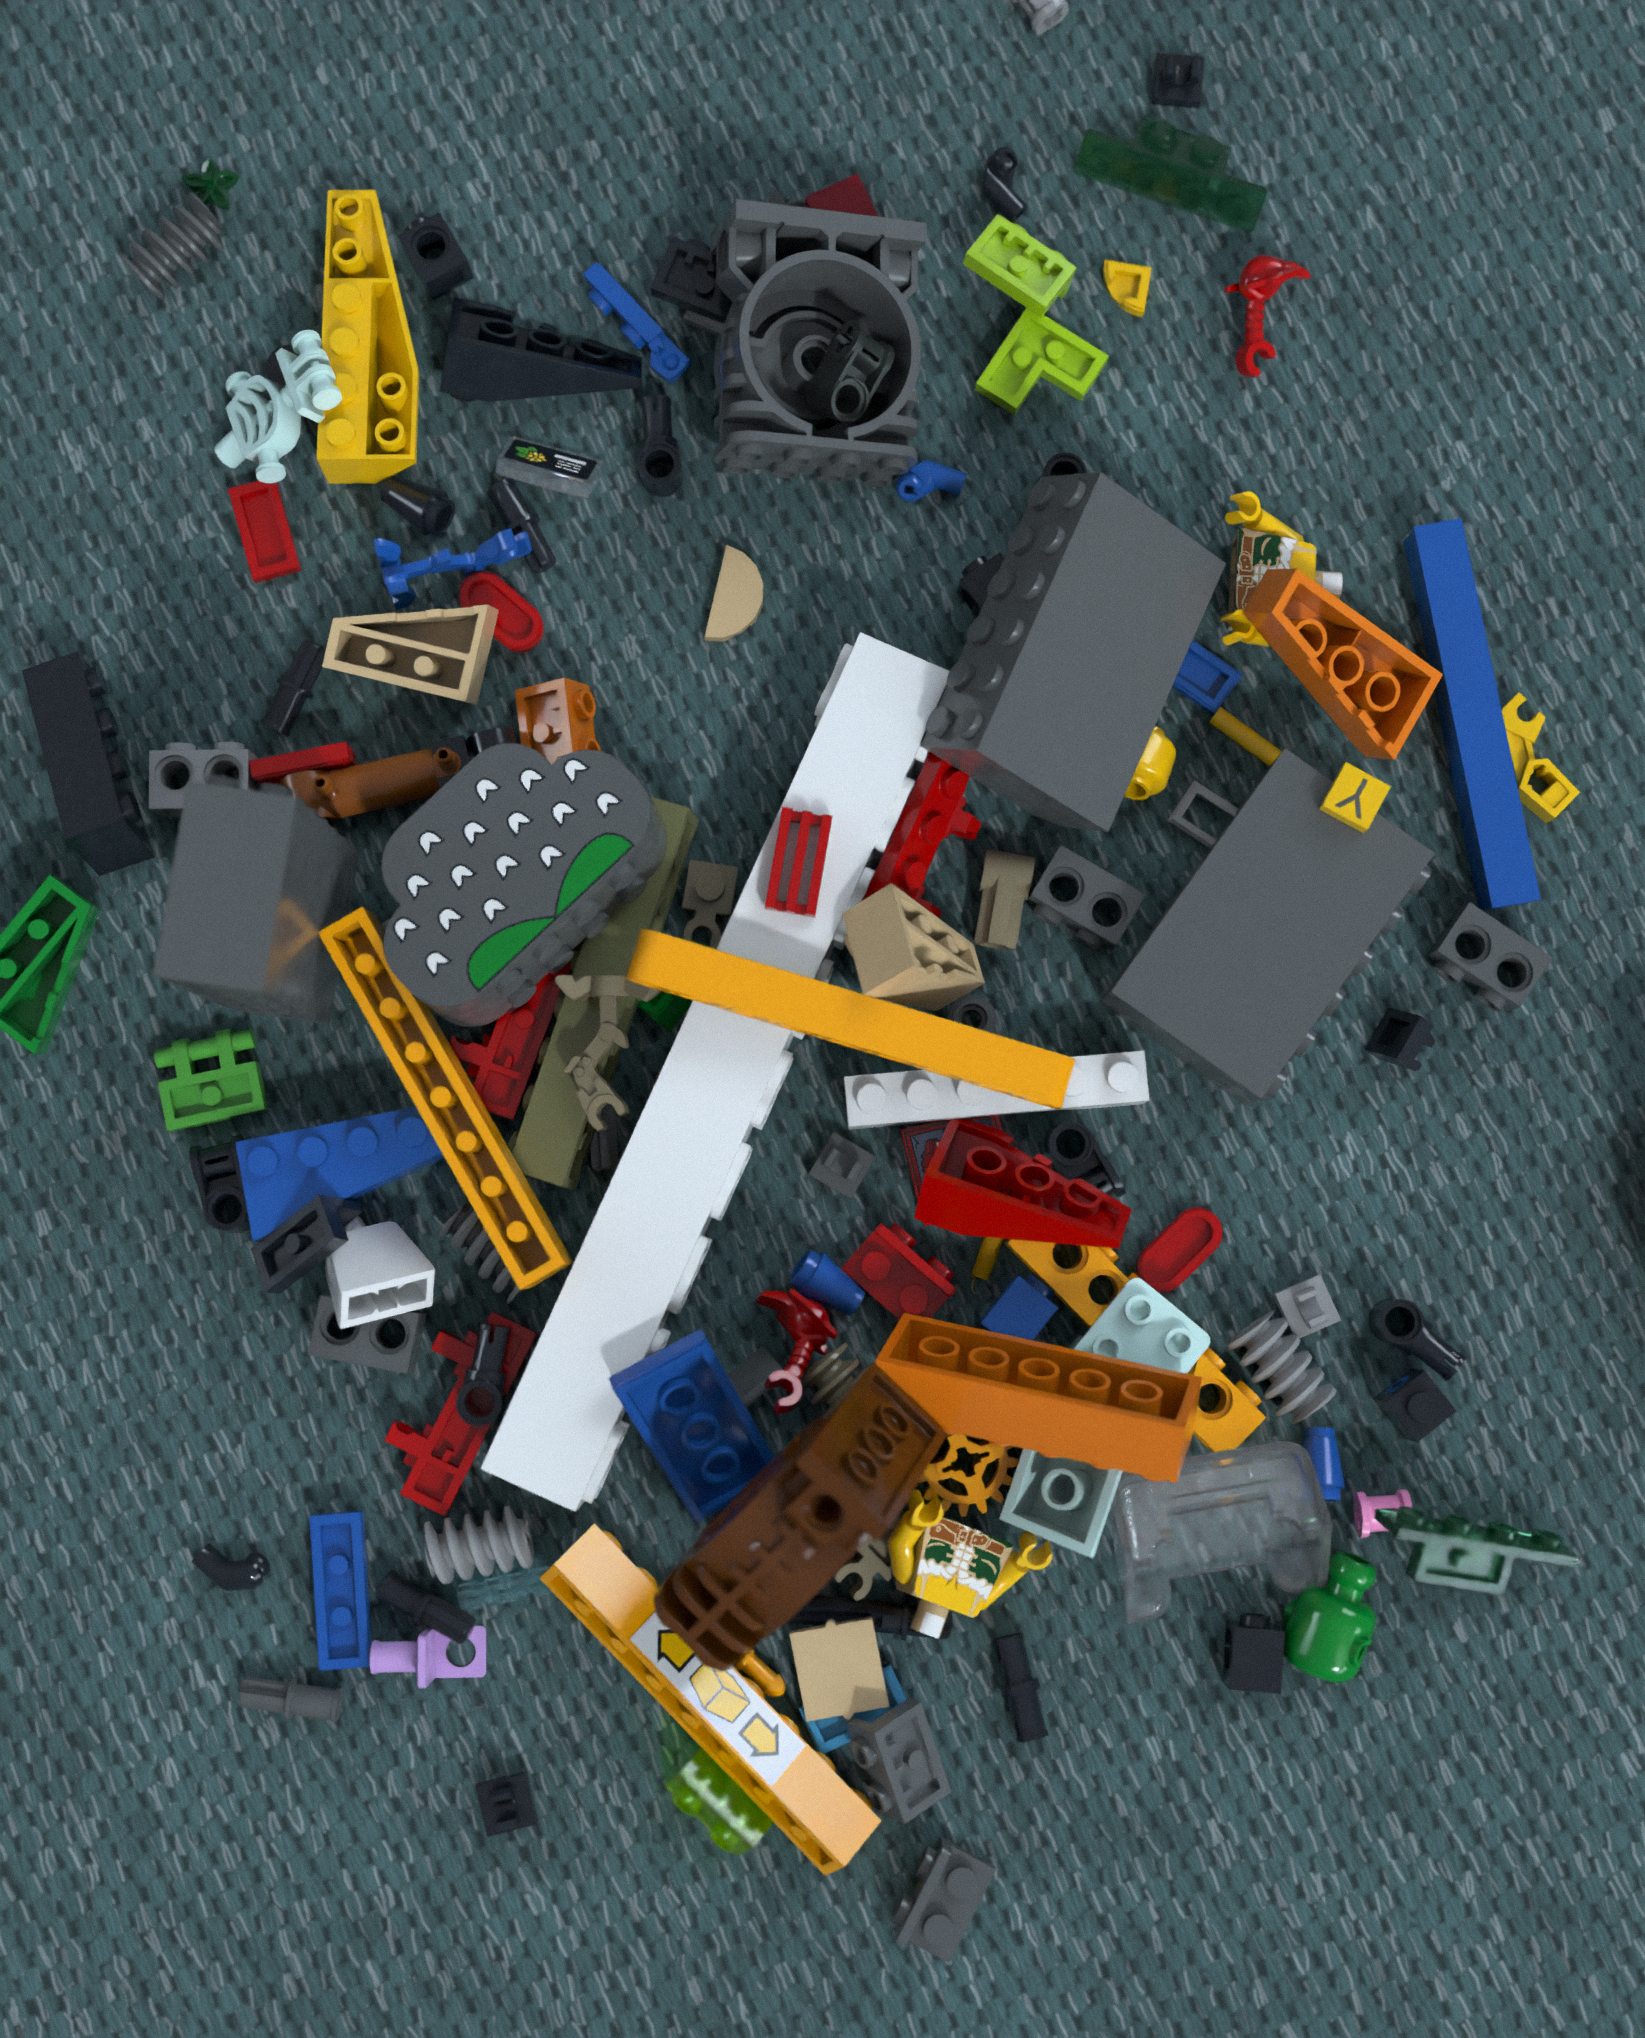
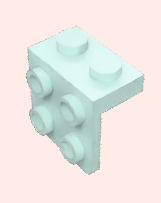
M1132 1278L1124 1285L1085 1335H1078L1068 1348L1187 1374L1210 1345V1337L1208 1333L1144 1280Z

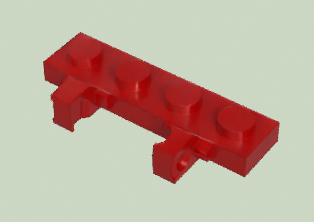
M929 752L863 900L892 883L925 909L940 918L942 911L932 903L921 899L925 890L922 884L939 843L943 838L948 839L951 833L974 841L982 823L972 814L962 810L967 801L962 795L965 792L969 775Z
M570 961L558 972L547 973L535 985L537 987L536 992L525 1004L515 1008V1011L506 1013L498 1018L492 1035L485 1034L481 1045L465 1041L454 1035L451 1036L449 1044L458 1059L469 1063L466 1074L475 1078L473 1086L488 1112L515 1121L537 1062L540 1048L554 1016L557 998L562 991L555 982V978L558 975H569Z
M492 1311L486 1322L493 1324L492 1342L496 1326L503 1325L511 1328L508 1334L502 1372L506 1373L504 1386L506 1396L538 1332ZM442 1329L438 1332L430 1348L457 1362L453 1374L458 1376L435 1425L428 1422L424 1431L421 1432L399 1420H394L384 1441L406 1451L407 1454L403 1463L412 1467L400 1495L443 1516H446L493 1423L491 1422L485 1426L470 1425L459 1416L456 1409V1398L463 1387L466 1367H472L477 1333L471 1330L468 1331L463 1340ZM478 1387L469 1392L468 1404L475 1413L487 1414L492 1412L495 1406V1399L488 1389Z

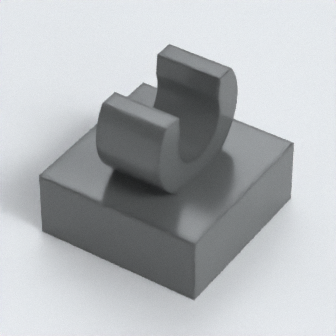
M833 1131L808 1175L845 1197L852 1199L876 1156Z

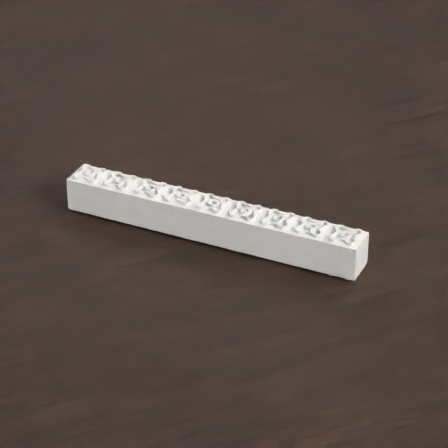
M861 632L854 646L847 643L844 645L814 713L817 716L814 725L817 727L716 950L825 983L829 982L834 970V961L829 960L830 954L834 947L843 950L845 946L844 937L847 935L842 913L863 900L875 873V870L869 868L873 858L881 860L916 780L910 778L912 771L921 772L929 751L920 745L927 732V721L931 713L938 707L947 687V677L950 671ZM782 807L791 808L793 811L798 812L803 810L813 812L815 815L822 816L826 814L833 816L815 918L765 909ZM791 822L777 898V900L787 901L800 827L798 823ZM810 826L797 900L798 904L807 905L820 827ZM692 1002L483 1462L482 1470L574 1512L585 1501L592 1504L594 1498L598 1497L630 1425L621 1421L626 1410L613 1391L608 1377L665 1348L671 1331L663 1328L670 1312L680 1313L693 1282L712 1243V1239L704 1236L712 1218L719 1221L722 1220L753 1151L752 1146L746 1144L753 1127L760 1130L763 1129L794 1059L792 1057L793 1053L787 1051L793 1037L802 1040L805 1034L700 1002Z

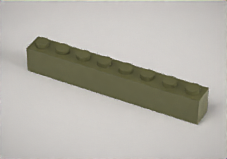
M650 797L662 816L667 829L668 842L664 859L654 874L646 880L647 886L637 899L629 904L623 902L609 915L610 922L601 933L591 939L586 937L583 944L579 943L575 947L570 961V970L573 972V977L582 978L593 975L626 976L640 929L662 933L699 819L689 807ZM561 991L555 1004L554 1016L557 1018L552 1036L546 1037L540 1048L538 1062L542 1065L536 1083H532L525 1093L522 1109L526 1113L520 1131L513 1133L509 1140L508 1148L524 1176L575 1192L596 1129L588 1121V1117L576 1095L579 1089L574 1074L565 1073L564 1068L573 1054L583 1053L598 1034L600 1028V998L589 997L580 1002L579 1000H572ZM631 994L629 998H619V1027L626 1035H628L639 1001ZM613 1043L596 1066L597 1071L610 1085L623 1050L616 1043Z

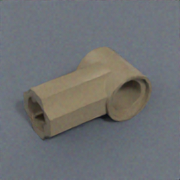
M986 849L983 861V875L979 884V892H982L973 944L1015 951L1022 920L1024 900H1028L1035 857Z

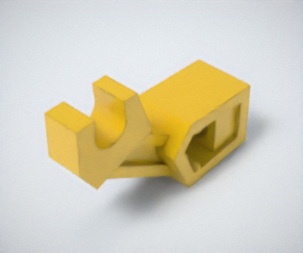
M1518 692L1501 710L1520 801L1545 823H1548L1556 818L1580 792L1548 758L1535 759L1532 744L1535 743L1546 717L1539 711L1529 722L1519 719L1517 709L1527 699ZM1534 770L1536 771V776L1538 778L1542 777L1549 785L1540 795L1528 784L1530 775L1533 774Z

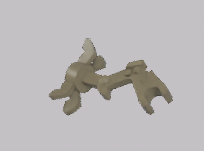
M558 975L555 978V982L572 1000L583 1002L589 997L600 998L599 1032L583 1053L573 1054L566 1064L564 1072L574 1074L579 1089L576 1095L592 1127L598 1131H604L608 1128L601 1116L602 1108L605 1105L611 1104L619 1116H626L629 1113L625 1100L618 1095L596 1068L598 1062L613 1043H616L621 1048L629 1047L628 1037L619 1027V998H629L631 994L638 1000L649 1002L658 995L660 990L634 983L622 975H593L582 978L573 977L572 975Z

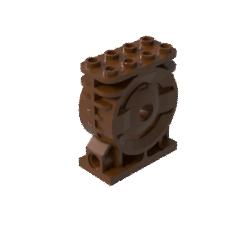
M872 1361L858 1375L833 1411L825 1419L821 1416L797 1434L728 1503L724 1510L717 1513L710 1520L656 1590L653 1599L659 1621L665 1627L671 1629L695 1653L703 1665L718 1671H728L741 1659L744 1653L749 1652L761 1639L772 1634L796 1614L839 1571L868 1536L875 1542L890 1529L946 1438L947 1433Z

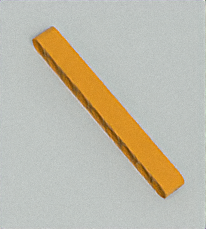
M640 929L626 975L627 980L643 986L1055 1109H1062L1075 1064V1059L1056 1052L648 929Z

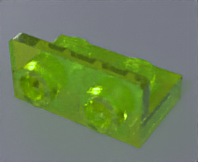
M701 1746L681 1770L672 1775L665 1783L666 1788L672 1793L671 1798L674 1804L685 1814L691 1817L696 1816L710 1830L709 1836L711 1840L725 1852H733L739 1856L754 1848L774 1823Z

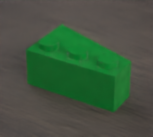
M51 874L0 935V1029L34 1055L45 1054L101 909L62 878Z

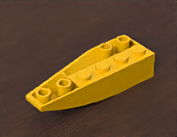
M328 190L321 349L327 353L330 361L329 366L334 371L336 380L333 385L339 388L342 395L339 405L330 410H323L325 419L318 423L317 461L328 484H377L417 463L419 368L376 190Z

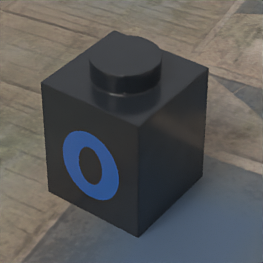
M1410 1368L1373 1398L1404 1439L1417 1443L1457 1412L1426 1371Z

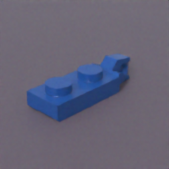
M594 263L583 274L591 289L586 295L593 305L605 317L613 311L624 323L619 328L620 332L636 350L639 351L645 345L651 351L650 366L654 373L672 385L674 381L690 368V360L600 263Z

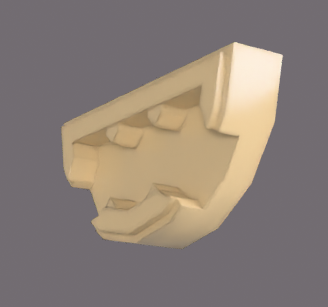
M728 545L725 548L704 636L705 641H726L733 636L741 634L755 623L763 606L764 586L757 566L744 552Z

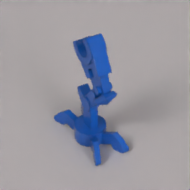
M505 529L479 545L478 550L471 554L463 552L460 555H451L449 549H444L432 554L427 559L402 565L400 545L380 538L373 541L376 555L379 557L383 581L387 586L389 595L393 596L392 599L396 610L410 606L416 598L415 590L408 586L407 579L443 571H463L466 577H468L472 573L483 571L487 565L492 563L494 565H502L515 558L525 556L532 551L527 532H521L513 536L512 529Z

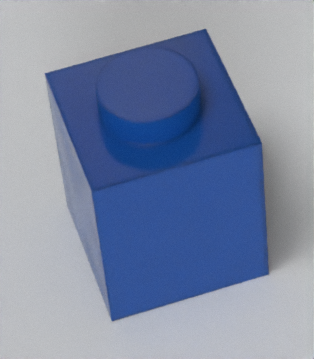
M1032 1274L1026 1280L1022 1279L1019 1275H1015L978 1323L988 1331L1034 1340L1058 1309L1049 1300L1054 1292Z

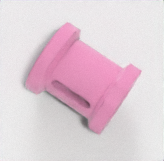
M1406 1489L1397 1490L1395 1495L1366 1496L1365 1492H1354V1522L1358 1537L1365 1538L1370 1535V1532L1399 1531L1401 1535L1412 1534L1414 1526L1413 1507L1410 1494Z

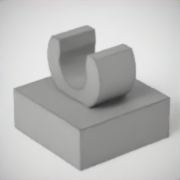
M1321 1274L1314 1275L1273 1293L1282 1317L1288 1322L1287 1328L1290 1334H1296L1299 1339L1341 1321Z

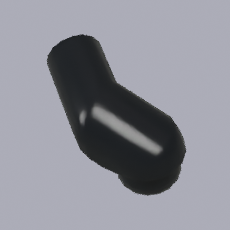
M1000 147L993 155L988 157L985 163L982 189L989 201L1009 222L1013 223L1027 210L1028 205L1012 189L1014 169L1018 165L1017 155L1008 147Z
M210 1543L192 1560V1563L217 1586L226 1591L255 1589L263 1583L262 1578L270 1572L269 1561L260 1553L252 1552L246 1560L229 1561Z

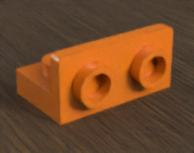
M560 678L515 690L521 745L538 751L551 764L562 756L575 751H601L599 743L595 738L593 721L596 713V703L590 692L589 685L567 678Z

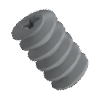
M1273 1310L1243 1328L1232 1338L1227 1346L1230 1350L1246 1347L1247 1352L1240 1360V1365L1242 1367L1254 1363L1259 1365L1251 1380L1253 1383L1269 1379L1271 1384L1263 1394L1265 1400L1281 1396L1283 1401L1276 1409L1275 1414L1279 1417L1293 1413L1295 1418L1291 1423L1295 1424L1324 1406L1334 1397L1336 1389L1332 1384L1318 1386L1323 1379L1324 1372L1320 1367L1306 1369L1311 1362V1354L1308 1350L1293 1353L1301 1340L1296 1334L1281 1337L1288 1326V1322L1284 1317L1269 1320L1274 1313Z
M510 1505L505 1506L502 1522H496L490 1509L485 1510L482 1526H477L471 1514L467 1513L464 1515L461 1530H457L451 1518L447 1517L444 1519L441 1534L436 1533L431 1521L424 1523L423 1539L427 1565L431 1576L434 1578L436 1573L443 1584H449L453 1581L455 1569L463 1580L471 1579L474 1574L475 1564L483 1576H489L493 1573L495 1560L504 1573L510 1572L513 1569L515 1556L524 1569L530 1568L533 1564L535 1549L526 1506H524L522 1518L518 1519Z

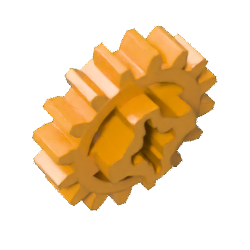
M947 1434L948 1444L942 1457L930 1462L918 1482L927 1481L929 1484L922 1494L926 1500H930L933 1494H938L941 1497L940 1502L944 1512L950 1508L952 1503H956L959 1514L963 1517H966L969 1504H976L982 1514L986 1513L987 1504L985 1500L990 1496L999 1503H1002L1004 1497L999 1491V1487L1002 1484L1011 1486L1013 1478L1007 1474V1469L1016 1467L1019 1462L1018 1458L1008 1456L1007 1450L1014 1446H997L987 1440L977 1443L966 1438L963 1434ZM961 1447H965L969 1454L976 1452L980 1454L977 1459L971 1462L973 1470L969 1473H964L960 1466L953 1468L949 1466L951 1462L958 1458L956 1450ZM998 1458L995 1474L990 1482L984 1486L981 1478L988 1463ZM948 1478L955 1479L964 1484L967 1493L952 1492L944 1488L938 1481Z

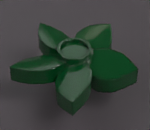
M209 157L202 163V176L189 174L181 177L188 188L196 191L194 194L205 206L211 199L218 208L230 211V201L226 191L235 186L240 178L238 174L228 170L218 171L217 165Z

